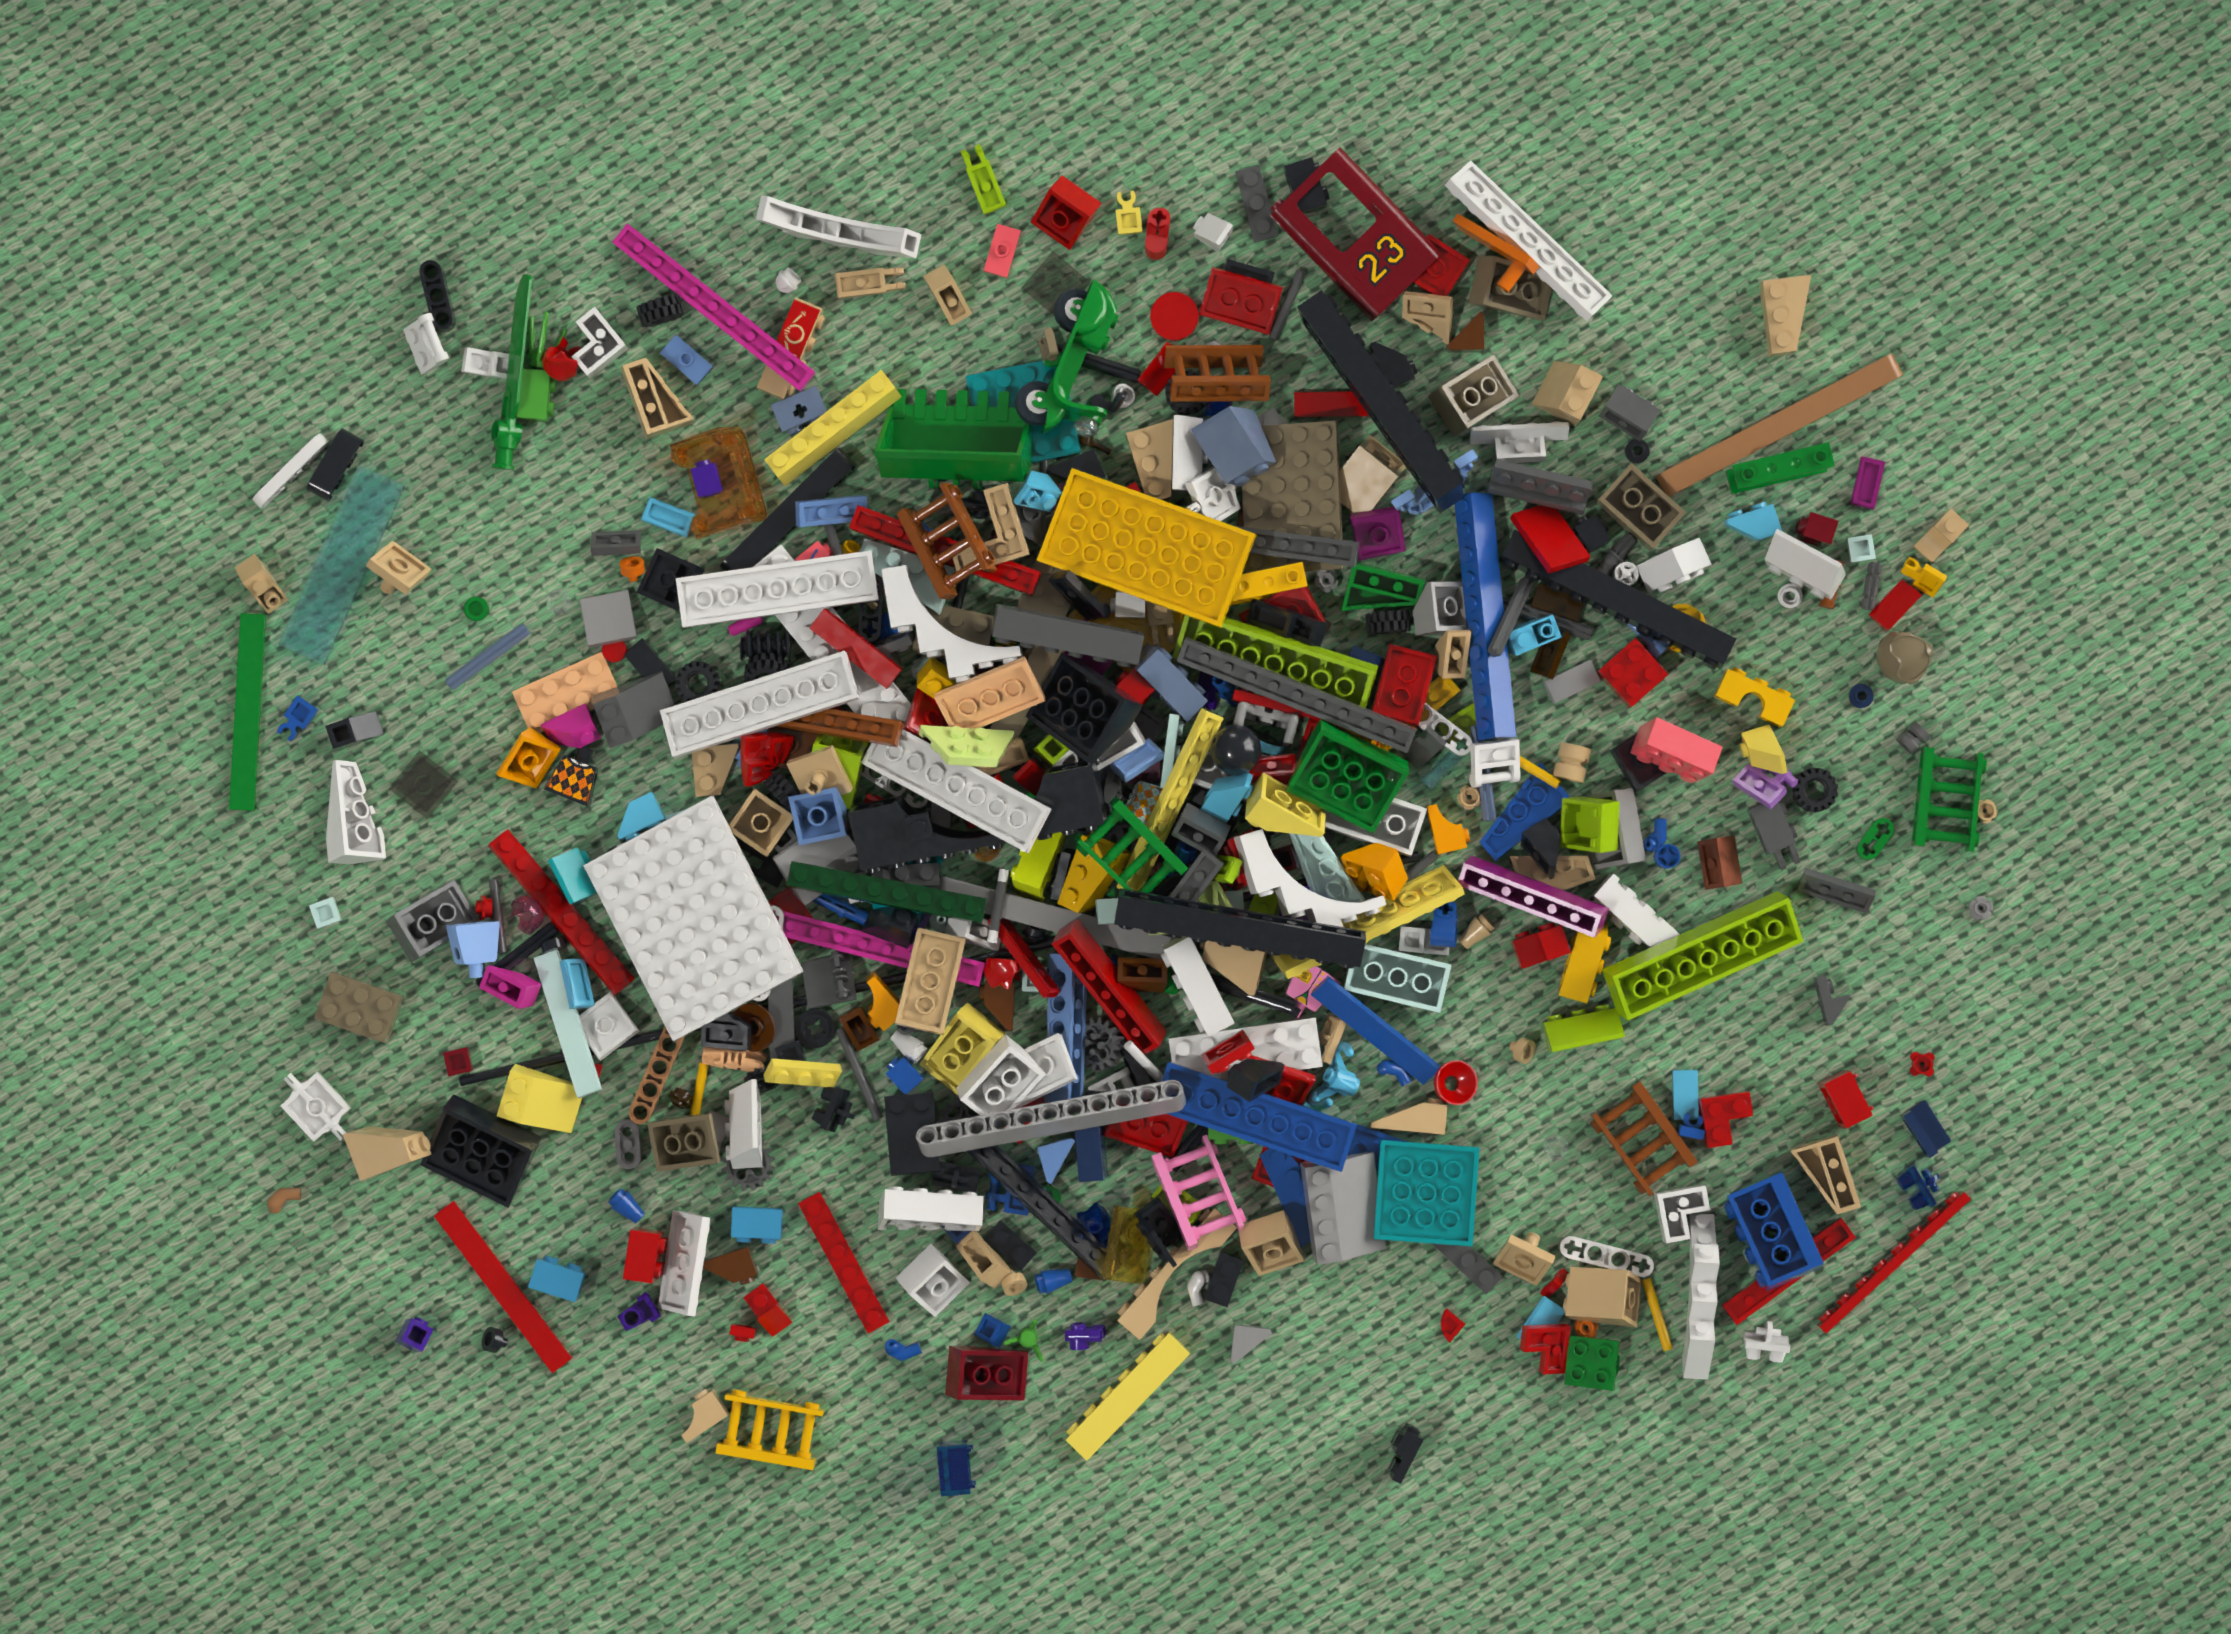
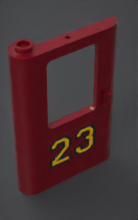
M1341 147L1318 167L1284 202L1280 198L1270 208L1272 210L1270 217L1371 321L1375 320L1442 254ZM1329 172L1333 173L1376 219L1375 223L1345 252L1339 251L1297 207V202Z

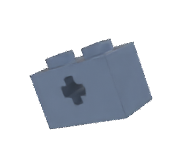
M816 386L771 405L782 433H788L789 436L798 434L803 430V426L814 422L827 412ZM798 407H802L803 410L807 408V411L804 412L805 417L800 418L799 415L795 417L794 414L797 413Z

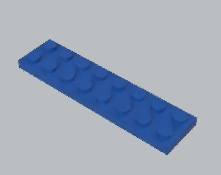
M1172 1062L1167 1063L1162 1082L1168 1080L1179 1081L1186 1098V1105L1182 1110L1167 1113L1168 1115L1339 1172L1343 1171L1358 1124L1265 1093L1249 1102L1227 1088L1228 1081Z

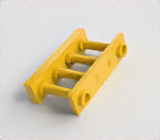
M1303 562L1242 574L1230 606L1252 602L1253 599H1267L1278 592L1307 587Z
M732 1389V1393L725 1394V1400L733 1402L727 1437L723 1439V1442L719 1441L717 1443L716 1454L808 1470L814 1469L816 1458L811 1457L809 1450L815 1415H824L825 1409H820V1404L805 1402V1406L756 1398L746 1396V1391ZM742 1403L757 1405L751 1442H748V1446L738 1445V1440H736ZM767 1407L781 1409L776 1443L772 1450L762 1449L763 1445L760 1444ZM791 1411L806 1413L800 1450L797 1451L796 1455L786 1453L787 1449L785 1448Z

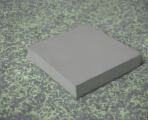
M628 590L580 599L589 648L637 639Z

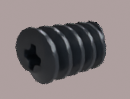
M747 630L745 636H741L740 641L741 661L745 660L747 654L749 659H753L756 654L761 657V653H766L769 657L770 653H773L774 658L776 655L782 657V661H784L787 656L789 662H791V637L789 632L786 631L784 638H781L779 631H776L774 638H771L770 632L766 631L764 638H762L759 630L756 631L754 637H751L750 631Z

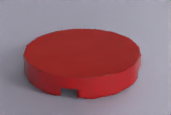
M1165 293L1156 299L1151 307L1150 320L1152 328L1157 335L1165 340L1178 341L1186 339L1194 332L1198 325L1199 313L1197 305L1184 293Z

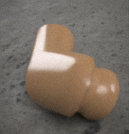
M279 1188L267 1201L269 1211L277 1214L281 1211L282 1205L286 1200H301V1188Z

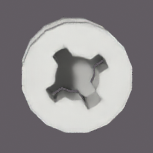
M1622 562L1613 571V578L1629 586L1633 585L1639 577L1637 567L1631 562Z

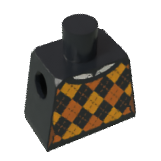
M582 747L578 749L575 759L564 755L546 783L544 790L590 807L599 769L589 765L594 751Z

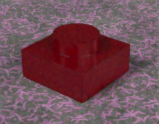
M468 1047L443 1052L448 1077L474 1071Z

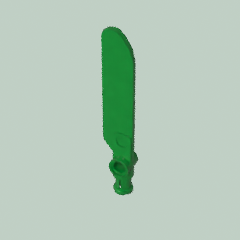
M528 274L522 275L516 292L500 420L496 419L493 422L491 429V439L496 448L495 463L492 464V468L514 470L512 465L513 450H516L522 437V425L516 422V414L520 400L532 287V275Z

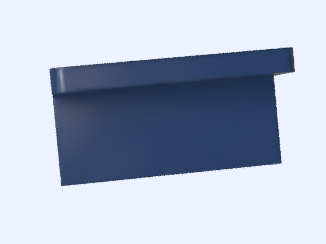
M1926 1101L1918 1103L1900 1115L1926 1157H1933L1938 1153L1937 1150L1951 1142V1139Z

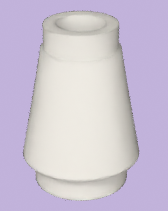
M896 1030L890 1038L904 1057L914 1064L927 1052V1048L924 1046L925 1043L910 1034H902Z

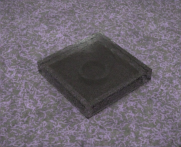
M1052 251L1021 289L1054 316L1055 302L1062 293L1070 289L1085 290L1089 286L1090 281Z
M419 750L389 790L423 817L429 819L459 781Z

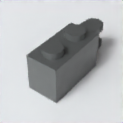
M1783 801L1778 802L1772 809L1763 804L1747 809L1765 854L1773 853L1779 868L1783 870L1786 869V862L1780 850L1787 847L1791 860L1795 864L1800 863V858L1794 845L1796 843L1794 838L1797 837V833L1792 823L1788 825L1785 817L1788 812Z

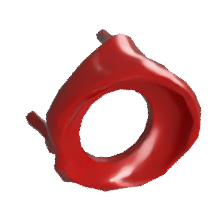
M562 337L557 347L550 346L544 352L542 359L543 368L546 373L558 381H567L576 376L578 362L572 356L581 349L580 346L565 350L568 345L565 337Z
M987 958L983 971L991 988L1003 986L1008 990L1013 979L1016 981L1021 980L1019 971L1022 968L1016 960Z

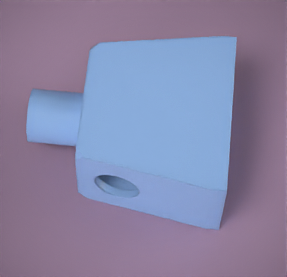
M499 921L446 925L454 962L461 965L468 964L469 978L483 977V963L496 961Z

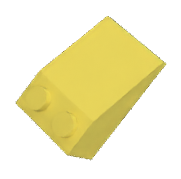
M1262 773L1253 785V789L1247 798L1245 819L1254 827H1260L1266 831L1322 837L1325 833L1326 810L1287 792L1285 784Z
M967 1002L955 1014L945 1028L944 1035L939 1036L919 1065L958 1095L956 1089L958 1085L1006 1032Z
M515 1064L510 1070L497 1116L519 1124L572 1133L583 1097L577 1098L571 1081Z

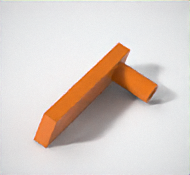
M1459 213L1453 219V223L1464 234L1512 262L1497 283L1504 291L1509 293L1525 270L1534 275L1539 268L1531 256Z

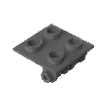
M836 950L831 952L830 957L801 962V967L804 971L803 979L808 1009L857 1000L849 953L841 954V951Z

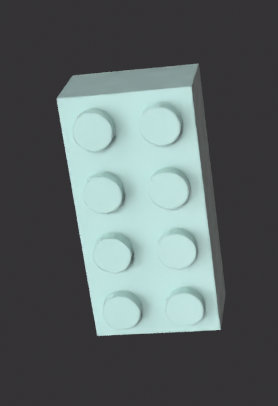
M1365 944L1361 967L1347 968L1343 988L1346 991L1440 1013L1451 964Z

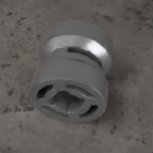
M1913 721L1908 726V730L1905 733H1901L1896 740L1909 754L1915 755L1919 751V746L1927 743L1931 736L1921 725Z

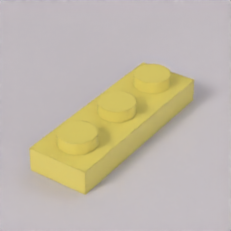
M771 1059L763 1076L765 1082L834 1087L842 1070L840 1064Z

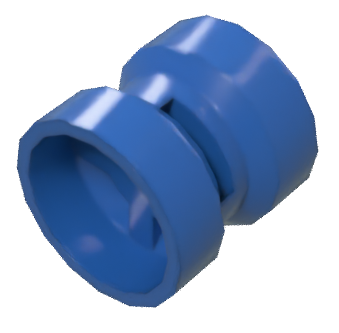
M1665 844L1654 852L1653 857L1657 866L1668 869L1675 867L1679 863L1681 855L1676 846Z

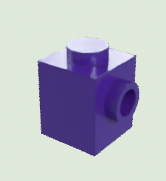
M710 460L695 463L696 467L691 468V473L698 498L703 499L724 493L717 464L715 462L710 463Z
M421 1318L406 1319L395 1342L416 1353L423 1352L434 1329L427 1326L428 1322Z

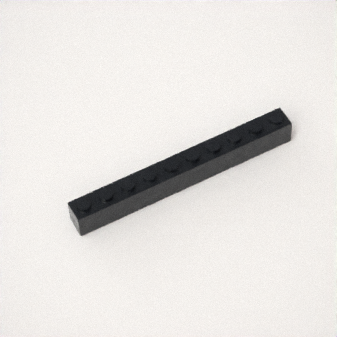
M1514 530L1500 558V561L1504 562L1503 566L1512 571L1518 569L1526 573L1525 576L1535 582L1540 580L1548 584L1547 587L1554 592L1560 593L1563 591L1570 595L1569 598L1580 604L1585 602L1591 605V609L1602 615L1607 613L1613 616L1614 620L1619 624L1625 626L1630 624L1636 627L1638 633L1647 637L1652 635L1658 638L1660 644L1680 649V653L1686 657L1694 658L1695 656L1703 660L1702 663L1711 669H1721L1737 639L1584 563L1548 574L1517 530Z
M1122 888L1119 891L1114 920L1115 925H1119L1120 928L1126 930L1138 928L1143 929L1144 932L1149 934L1161 932L1173 938L1189 937L1201 943L1207 941L1217 942L1218 945L1223 947L1235 945L1241 946L1242 949L1247 951H1256L1258 949L1275 956L1286 954L1298 960H1304L1305 958L1315 959L1316 962L1321 964L1338 963L1344 968L1361 967L1366 943V931Z

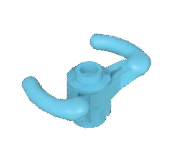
M1339 1042L1332 1062L1324 1072V1082L1309 1095L1308 1103L1316 1110H1325L1333 1105V1100L1330 1098L1323 1101L1320 1100L1336 1093L1345 1097L1347 1095L1353 1096L1359 1088V1078L1356 1077V1074L1346 1069L1340 1055V1051H1344L1347 1057L1354 1055V1050L1347 1042Z

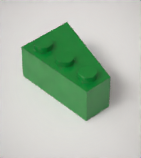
M1357 562L1356 567H1351L1341 611L1416 605L1423 592L1425 579Z

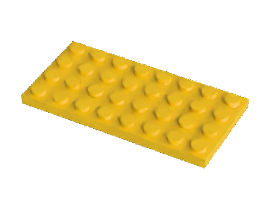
M1072 468L1037 561L1062 571L1070 570L1076 576L1221 628L1256 534Z

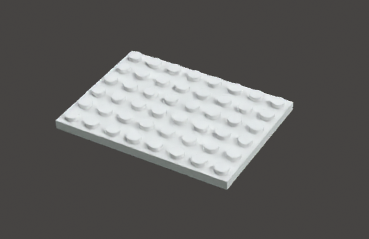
M714 796L704 799L583 865L673 1041L686 1036L804 972Z

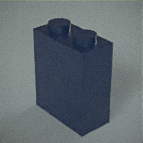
M1104 1125L1075 1131L1079 1182L1102 1181L1108 1178L1105 1136H1103Z

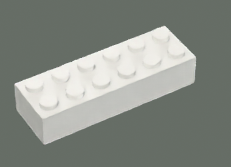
M1315 1017L1222 1030L1209 1037L1206 1033L1168 1038L1172 1063L1226 1081L1229 1079L1228 1072L1230 1068L1242 1061L1236 1060L1229 1064L1230 1067L1220 1074L1216 1072L1212 1075L1201 1054L1241 1030L1246 1033L1255 1048L1251 1051L1253 1056L1269 1061L1281 1062L1285 1066L1297 1070L1323 1067Z

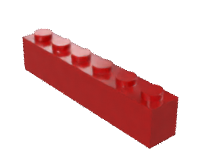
M1077 919L1061 928L1052 942L1053 947L1127 1040L1132 1041L1144 1055L1159 1047L1167 1030L1134 989L1117 983V967L1080 920Z

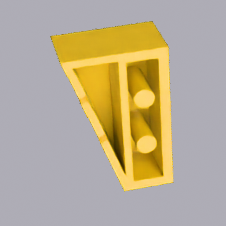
M1082 835L1081 839L1085 841L1090 835ZM1101 838L1091 849L1102 858L1115 843ZM1125 849L1109 867L1119 876L1133 852ZM1076 850L1057 904L1076 913H1090L1096 907L1095 900L1102 899L1109 890L1108 887L1114 878L1090 855L1085 857Z
M1605 921L1602 931L1595 938L1578 931L1575 932L1571 940V953H1569L1566 959L1558 988L1559 996L1584 1003L1588 1002L1589 996L1594 997L1597 988V982H1594L1596 973L1601 974L1604 960L1601 957L1603 951H1608L1611 937H1608L1607 921Z

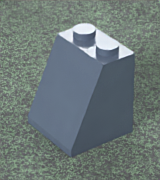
M1229 406L1191 429L1194 437L1225 484H1232L1237 487L1243 486L1250 481L1249 478L1267 472L1269 466L1276 463L1257 415L1252 409Z

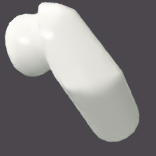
M1206 1270L1193 1273L1187 1284L1192 1306L1204 1303L1201 1289L1204 1283L1210 1281V1275Z

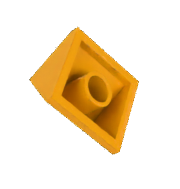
M530 727L519 735L496 774L499 777L537 789L561 748Z

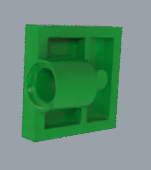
M1570 1335L1564 1385L1614 1391L1620 1362L1618 1354L1620 1341Z

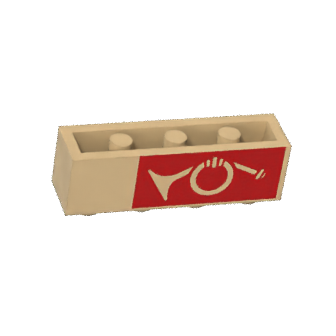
M795 297L777 342L806 364V361L803 360L807 351L811 353L816 342V339L813 338L816 329L821 330L826 316H823L824 311L822 308ZM767 365L757 385L758 390L781 400L786 399L787 396H793L796 389Z

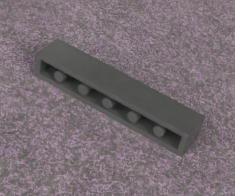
M996 604L991 628V635L996 637L995 641L1010 644V640L1018 641L1022 647L1034 648L1035 645L1043 646L1045 651L1059 653V650L1069 651L1068 655L1083 658V654L1093 656L1092 659L1099 662H1107L1108 659L1116 660L1117 665L1124 667L1139 664L1144 640L1143 633L1139 631Z

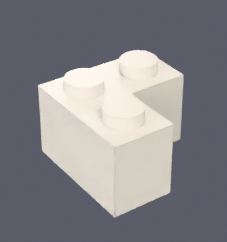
M595 307L576 321L577 325L590 339V342L575 353L572 358L577 360L580 368L592 379L628 350V347Z
M1697 538L1655 556L1636 567L1648 593L1656 589L1661 593L1672 588L1671 583L1674 581L1678 585L1704 574L1703 568L1712 564L1700 538Z
M1700 1184L1654 1193L1663 1242L1671 1243L1691 1239L1686 1214L1710 1210L1706 1185Z

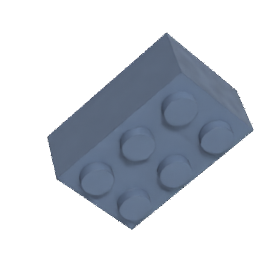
M1146 643L1142 647L1139 664H1132L1130 668L1132 670L1135 669L1155 688L1154 693L1176 715H1179L1180 718L1188 722L1208 701L1203 696L1205 690L1190 678L1187 679L1189 674L1180 665L1173 661L1170 662L1172 656L1164 648H1160L1157 644L1152 646Z

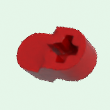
M1154 208L1148 215L1145 253L1147 257L1153 260L1162 259L1168 249L1170 213L1165 208Z

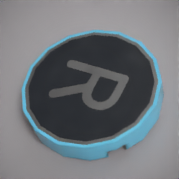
M1248 727L1256 733L1260 740L1261 752L1270 755L1282 754L1285 745L1280 740L1257 729Z

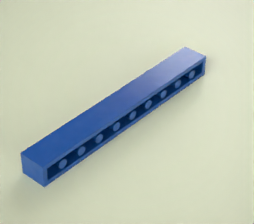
M1471 492L1464 494V498L1455 503L1466 625L1467 630L1471 631L1469 655L1478 741H1496L1516 737L1507 644L1501 656L1492 657L1488 652V647L1504 615L1493 497L1491 493Z

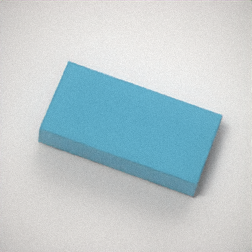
M649 497L641 520L687 538L696 514Z
M583 958L562 960L560 967L569 1009L593 1007L595 1004L585 960Z
M1672 1070L1673 1120H1683L1685 1113L1690 1114L1689 1120H1697L1699 1115L1698 1070Z

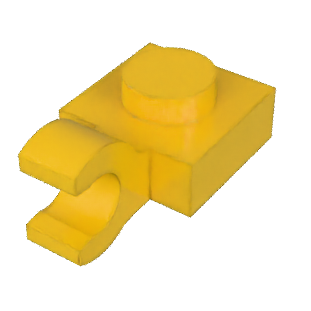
M1908 557L1904 567L1901 569V573L1914 579L1912 586L1932 598L1947 578L1945 574L1928 564L1921 568L1919 563L1912 557Z

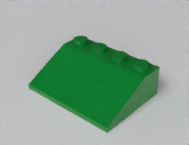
M1320 719L1307 741L1286 787V791L1374 833L1409 773L1408 761Z

